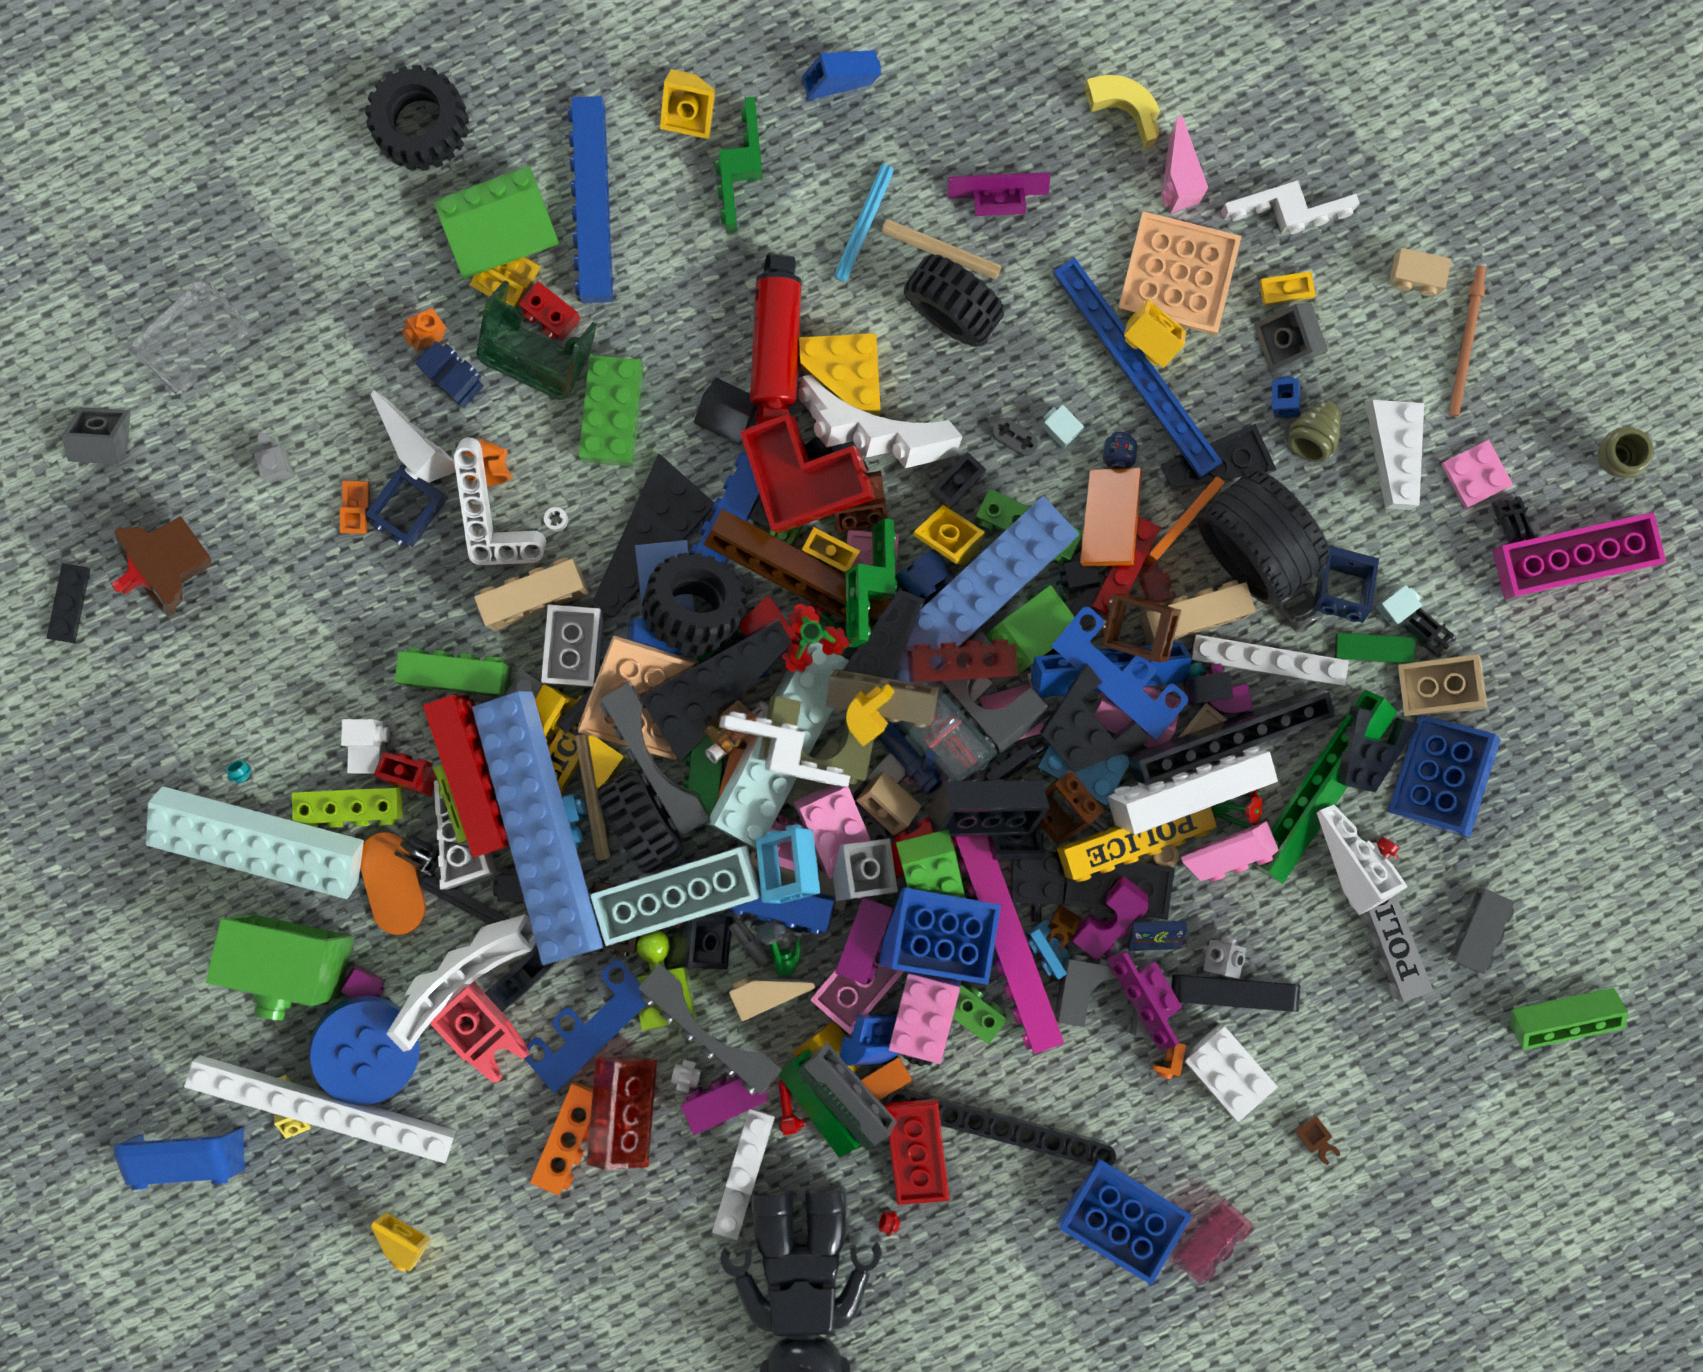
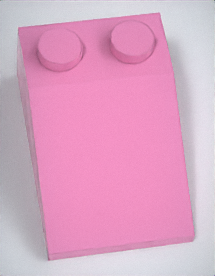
M1182 116L1177 117L1169 135L1163 192H1161L1162 202L1165 207H1169L1171 213L1200 204L1208 189Z

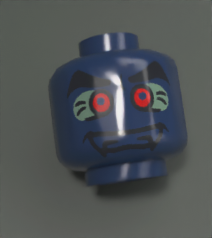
M1113 433L1104 442L1103 462L1111 467V469L1132 467L1136 463L1137 441L1129 433Z

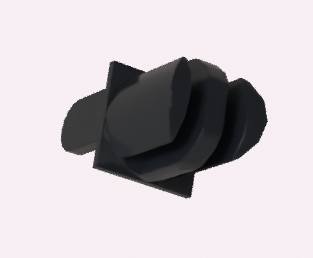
M1520 496L1515 497V500L1511 501L1510 499H1505L1502 503L1498 501L1493 502V509L1498 520L1497 526H1502L1508 544L1535 538L1526 515L1528 507L1524 506Z
M1420 607L1416 610L1417 615L1412 616L1409 619L1410 623L1406 622L1403 627L1422 643L1421 647L1424 646L1435 657L1440 658L1443 649L1447 650L1449 648L1448 644L1450 641H1455L1456 636L1445 627V624L1440 625ZM1439 632L1445 635L1443 639L1438 636ZM1432 640L1437 643L1436 647L1430 644Z
M408 832L406 837L422 848L419 849L403 840L400 844L401 847L416 857L413 858L399 849H396L394 855L414 865L421 872L434 877V871L439 867V848L433 846L428 841L426 843Z

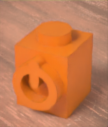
M430 308L406 319L402 332L407 344L412 345L414 350L418 352L431 346L435 341L440 342L447 328L435 310Z

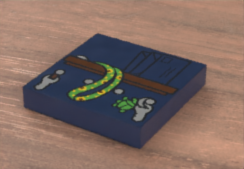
M1186 921L1133 923L1127 942L1128 951L1180 949L1187 932Z

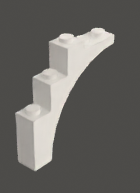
M812 375L802 376L798 397L810 411L812 417L816 419L814 425L815 434L826 447L853 441L866 458L893 452L904 468L957 455L962 435L949 420L933 423H911L872 415L840 400L826 390Z
M524 914L481 927L471 945L449 951L437 971L416 976L404 995L407 999L406 1003L386 1034L402 1051L411 1050L421 1033L435 1016L462 990L496 966L532 950L536 940L529 917Z

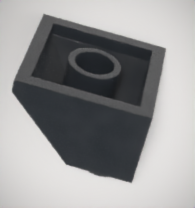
M704 915L685 921L670 938L668 965L685 968L728 970L731 942L729 926L733 923V917Z

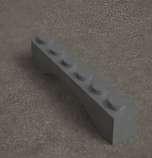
M628 680L602 695L601 700L603 703L600 704L604 715L607 718L612 717L616 726L613 729L620 741L625 739L629 746V749H627L629 757L634 764L638 762L643 769L640 774L646 785H652L656 791L654 798L661 809L665 807L670 816L667 817V820L674 831L679 830L681 835H684L708 821L710 814L697 792L686 789L672 781L659 769L651 758L642 733L641 714L643 701L632 682Z
M658 964L639 986L638 989L643 992L640 996L641 999L651 1007L656 1003L663 1010L660 1015L671 1025L675 1021L683 1027L680 1032L687 1039L693 1042L696 1038L704 1046L700 1050L712 1060L717 1056L723 1062L721 1068L732 1078L735 1074L740 1076L744 1080L741 1086L752 1095L756 1091L762 1095L781 1073L782 1069L761 1051H746L732 1048L707 1034L697 1024L689 1011L684 998L682 983L661 964Z

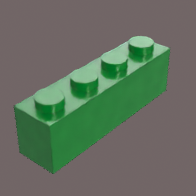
M808 1048L781 1068L782 1071L779 1077L840 1158L855 1150L867 1137L857 1127L859 1121L854 1123L856 1118H850L852 1113L846 1114L848 1110L846 1107L841 1109L844 1104L842 1102L837 1104L839 1101L838 1097L833 1099L835 1094H829L830 1088L828 1087L824 1090L827 1085L825 1083L820 1085L821 1082H817L804 1067L805 1063L811 1059L812 1052Z

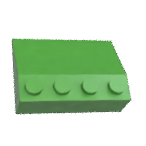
M530 165L434 201L463 279L559 244Z

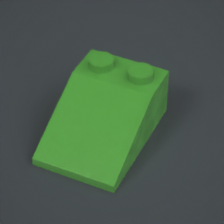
M1050 585L987 632L985 636L995 646L1001 659L1016 677L1033 665L1034 657L1045 656L1054 649L1051 647L1052 644L1075 617Z

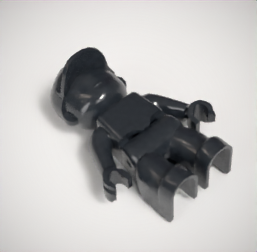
M846 1187L841 1188L840 1192L810 1193V1189L805 1191L807 1238H794L793 1190H789L787 1194L758 1195V1191H753L754 1237L757 1249L762 1256L764 1273L768 1284L769 1301L763 1296L752 1274L748 1273L752 1262V1249L745 1251V1263L742 1266H734L730 1262L731 1252L726 1247L721 1252V1265L727 1274L736 1277L734 1282L750 1320L758 1328L772 1332L775 1336H788L774 1345L768 1359L763 1360L760 1372H850L848 1359L840 1354L837 1346L829 1338L820 1335H829L834 1329L843 1328L851 1323L857 1315L870 1276L868 1271L877 1266L881 1259L882 1251L880 1244L876 1241L871 1247L873 1257L869 1261H861L856 1254V1245L850 1246V1257L855 1269H852L841 1294L835 1298L839 1256L846 1237Z

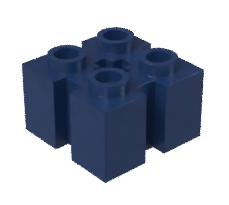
M435 341L415 365L464 409L484 387L479 381L482 376L466 360L461 363L462 359L448 344L445 343L444 346H441Z

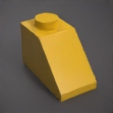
M813 527L802 548L804 553L843 573H846V570L853 566L860 550Z

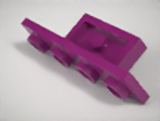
M1050 173L948 177V198H973L975 216L1026 214L1025 196L1049 194Z
M1125 951L1107 958L1113 973L1121 983L1127 997L1132 1002L1139 1018L1143 1021L1158 1049L1163 1050L1179 1044L1166 1020L1182 1008L1156 961L1148 963L1138 971Z

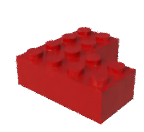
M790 414L740 431L771 531L781 533L876 499L869 477L863 474L867 471L860 449L854 445L809 461L796 419Z

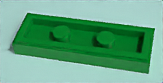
M1337 633L1335 658L1354 661L1414 663L1415 637Z

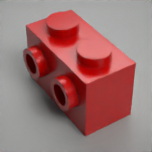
M539 281L535 283L519 303L523 311L521 315L531 324L539 323L543 327L541 331L552 340L556 337L562 342L581 319L576 310Z
M383 751L373 776L389 785L428 797L432 796L434 781L437 780L432 768L433 763L418 758V761H414L412 757L400 752L394 755Z

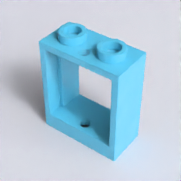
M802 825L786 826V831H769L765 837L756 839L763 903L782 904L820 893L813 830L802 829ZM792 841L796 882L781 886L777 844Z

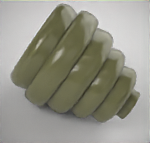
M1331 401L1317 402L1292 422L1287 442L1293 453L1307 461L1323 462L1330 457V454L1336 451L1341 434V413L1337 405Z
M1631 427L1617 428L1609 432L1602 440L1598 450L1599 464L1611 476L1623 479L1634 478L1643 473L1650 465L1654 454L1653 443L1642 430Z

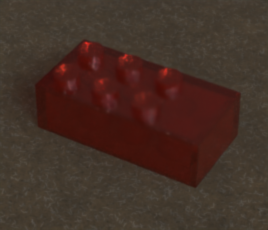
M640 1056L596 1057L587 1165L603 1170L644 1168L649 1166L657 1060Z

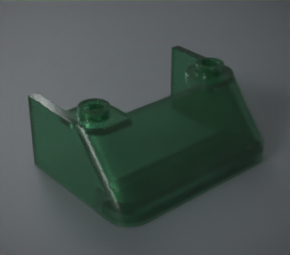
M504 280L485 301L476 351L478 359L484 365L555 399L563 400L567 398L590 355L597 324L592 322L580 338H570L566 342L565 348L521 327L522 316L514 306L506 303L509 282Z

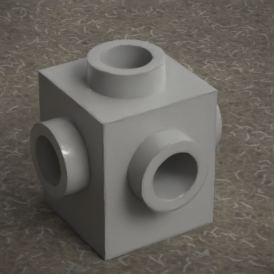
M1221 937V941L1210 939L1203 970L1240 979L1242 966L1245 963L1246 948L1237 946V940L1226 937Z

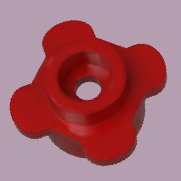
M1381 836L1378 842L1376 840L1373 841L1377 843L1380 854L1389 859L1391 855L1396 858L1399 857L1396 853L1400 847L1389 839Z

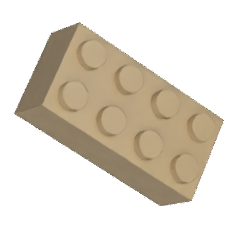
M561 558L553 562L554 566L545 570L543 567L535 568L528 572L529 576L519 579V576L505 580V585L495 589L494 586H490L480 590V595L474 598L485 626L495 632L546 612L548 605L562 606L590 595L580 566L573 559Z
M1238 580L1231 581L1217 588L1218 591L1214 592L1213 588H1208L1197 592L1198 594L1193 595L1192 599L1185 595L1169 602V607L1181 610L1174 639L1241 620L1254 614L1256 610L1247 582L1238 584ZM1145 609L1144 614L1139 617V621L1147 645H1153L1161 613Z

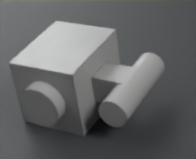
M260 433L258 441L261 442L264 451L254 453L261 478L268 483H273L294 476L287 451L280 446L276 447L275 439L266 433Z

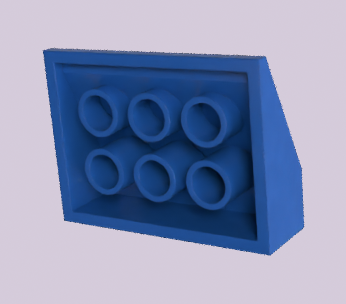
M1418 715L1416 720L1418 727L1411 736L1387 812L1470 839L1501 740L1495 733L1425 715Z
M902 888L883 939L879 966L988 984L1001 905Z
M1099 1159L1069 1200L1056 1224L1063 1232L1152 1285L1190 1221L1192 1214Z

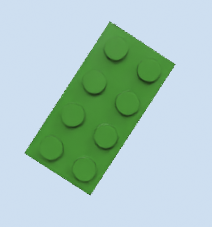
M589 355L579 457L582 462L634 467L644 371L641 360Z
M408 647L407 652L399 651L395 683L406 687L503 697L510 687L512 667L506 665V661L498 657L485 656V661H482L479 657L471 654L459 653V658H455L453 654L445 651L433 650V655H429V652L423 651V649Z
M948 829L896 843L907 888L965 898L957 858Z

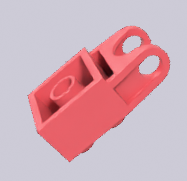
M475 981L445 1006L430 1022L434 1029L464 1061L466 1060L486 1078L495 1083H498L503 1077L494 1058L496 1050L507 1049L522 1059L529 1055L527 1045L513 1024L488 998ZM467 1017L472 1018L473 1022L468 1024L466 1023L465 1019Z

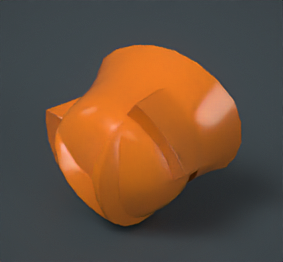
M478 439L477 441L482 448L487 487L500 485L513 479V475L506 465L508 450L486 439ZM466 450V456H474L472 452ZM466 475V477L471 481L477 480L472 475Z

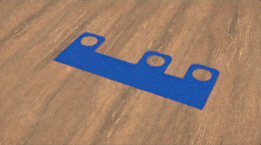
M1090 607L1082 608L1051 647L1079 672H1081L1080 668L1082 665L1087 663L1103 682L1097 688L1157 741L1187 704L1188 696L1175 684H1169L1154 701L1142 689L1156 672L1155 666L1149 660L1135 656L1126 668L1121 671L1090 643L1092 638L1102 628L1103 619ZM1087 614L1092 615L1096 620L1095 628L1089 632L1082 630L1080 627L1081 617ZM1138 662H1143L1148 667V675L1143 679H1137L1132 673L1133 666ZM1174 691L1180 695L1181 702L1178 707L1169 708L1165 704V696L1169 692Z
M619 959L613 960L601 973L602 979L615 993V996L586 1024L569 1007L564 1008L553 1019V1027L566 1042L555 1054L540 1037H535L527 1045L529 1051L534 1045H540L544 1049L545 1056L543 1060L535 1062L530 1058V1055L525 1059L554 1094L647 1005L640 998L643 994L638 989L641 985L640 982ZM613 967H619L624 972V980L620 984H614L609 979V971ZM565 1015L571 1016L575 1021V1027L571 1032H565L560 1028V1019Z

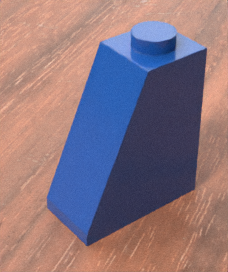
M875 50L821 53L802 75L807 99L812 100L872 85L881 75V63L877 59Z

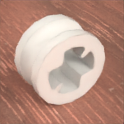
M552 507L546 511L544 523L552 531H562L568 525V516L561 508ZM555 513H560V518L563 520L560 525L557 523V526H553V522L550 520L551 515L556 516Z

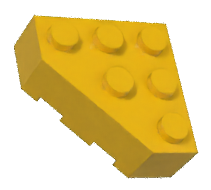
M876 333L799 337L801 370L806 375H812L826 390L847 404L872 415L880 416Z

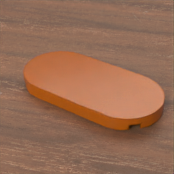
M382 832L371 836L363 844L360 868L372 914L377 925L390 934H407L414 931L422 922L426 913V902L423 890L419 886L420 879L417 868L394 855L396 849H399L413 857L412 854L400 845L403 840H406L397 834Z

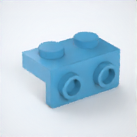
M1043 920L1025 932L1028 937L1027 943L1034 954L1038 953L1043 961L1040 965L1046 975L1060 979L1067 974L1063 968L1064 957L1071 958L1065 946L1062 950L1058 949L1059 941L1052 938L1049 943L1047 942L1046 937L1052 929L1048 928L1050 922Z

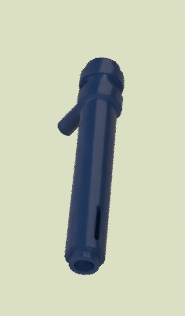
M887 721L886 728L877 736L879 741L905 769V774L908 778L915 780L916 787L921 792L929 795L936 791L943 783L940 773L932 767L936 753L929 750L925 756H920L897 728Z

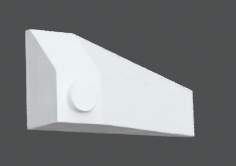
M373 390L371 396L399 459L407 466L405 471L415 480L420 477L428 483L455 473L454 460L440 446L437 447L427 438L428 435L411 423L410 419L393 403Z
M1335 805L1317 812L1343 892L1352 908L1359 915L1375 908L1408 887L1387 858L1382 861L1373 851L1375 846L1370 841H1363L1357 835V828Z

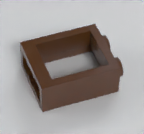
M1124 593L1114 594L1107 606L1109 615L1107 623L1104 624L1101 631V637L1103 638L1101 645L1158 663L1169 661L1181 610ZM1127 604L1161 613L1152 649L1119 639Z
M1069 770L1044 788L1050 808L1039 824L1058 846L1090 825L1105 810L1075 774ZM1057 790L1081 819L1073 823L1050 794Z

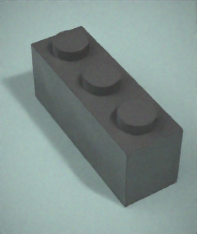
M1478 888L1448 960L1474 972L1485 974V971H1488L1493 964L1494 956L1492 955L1496 946L1498 947L1504 938V932H1502L1506 922L1511 920L1514 914V908L1512 907L1515 901L1488 889Z

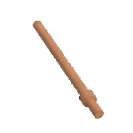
M1481 265L1476 266L1473 285H1470L1468 297H1470L1449 410L1450 416L1458 417L1460 414L1480 301L1484 298L1486 287L1483 285L1487 267Z

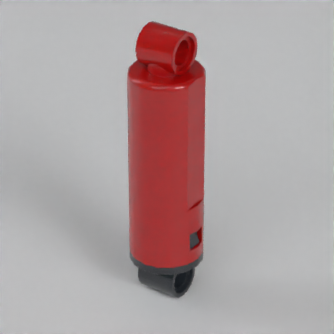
M770 252L765 258L764 273L756 277L750 402L758 407L756 425L788 414V408L793 407L796 403L802 280L794 275L796 267L794 256Z

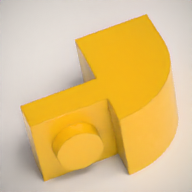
M888 683L881 689L879 686L874 687L866 696L861 691L858 692L847 710L846 720L848 728L863 747L881 734L888 724L877 711L879 707L890 700L894 693V690Z

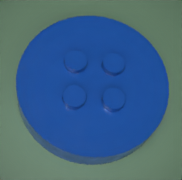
M357 996L339 1002L320 1018L311 1035L309 1055L313 1074L319 1085L329 1095L346 1103L365 1105L383 1101L396 1094L407 1084L418 1063L419 1040L417 1039L411 1050L402 1051L386 1034L401 1011V1007L381 997Z

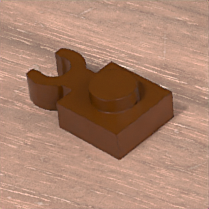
M1059 905L1048 925V928L1052 930L1046 937L1047 942L1049 943L1052 938L1059 941L1058 949L1062 950L1068 943V940L1070 941L1075 935L1082 918Z
M1315 1114L1294 1129V1132L1311 1153L1318 1149V1157L1324 1164H1330L1325 1157L1327 1151H1333L1337 1157L1340 1156L1339 1150L1327 1143L1332 1138V1135Z

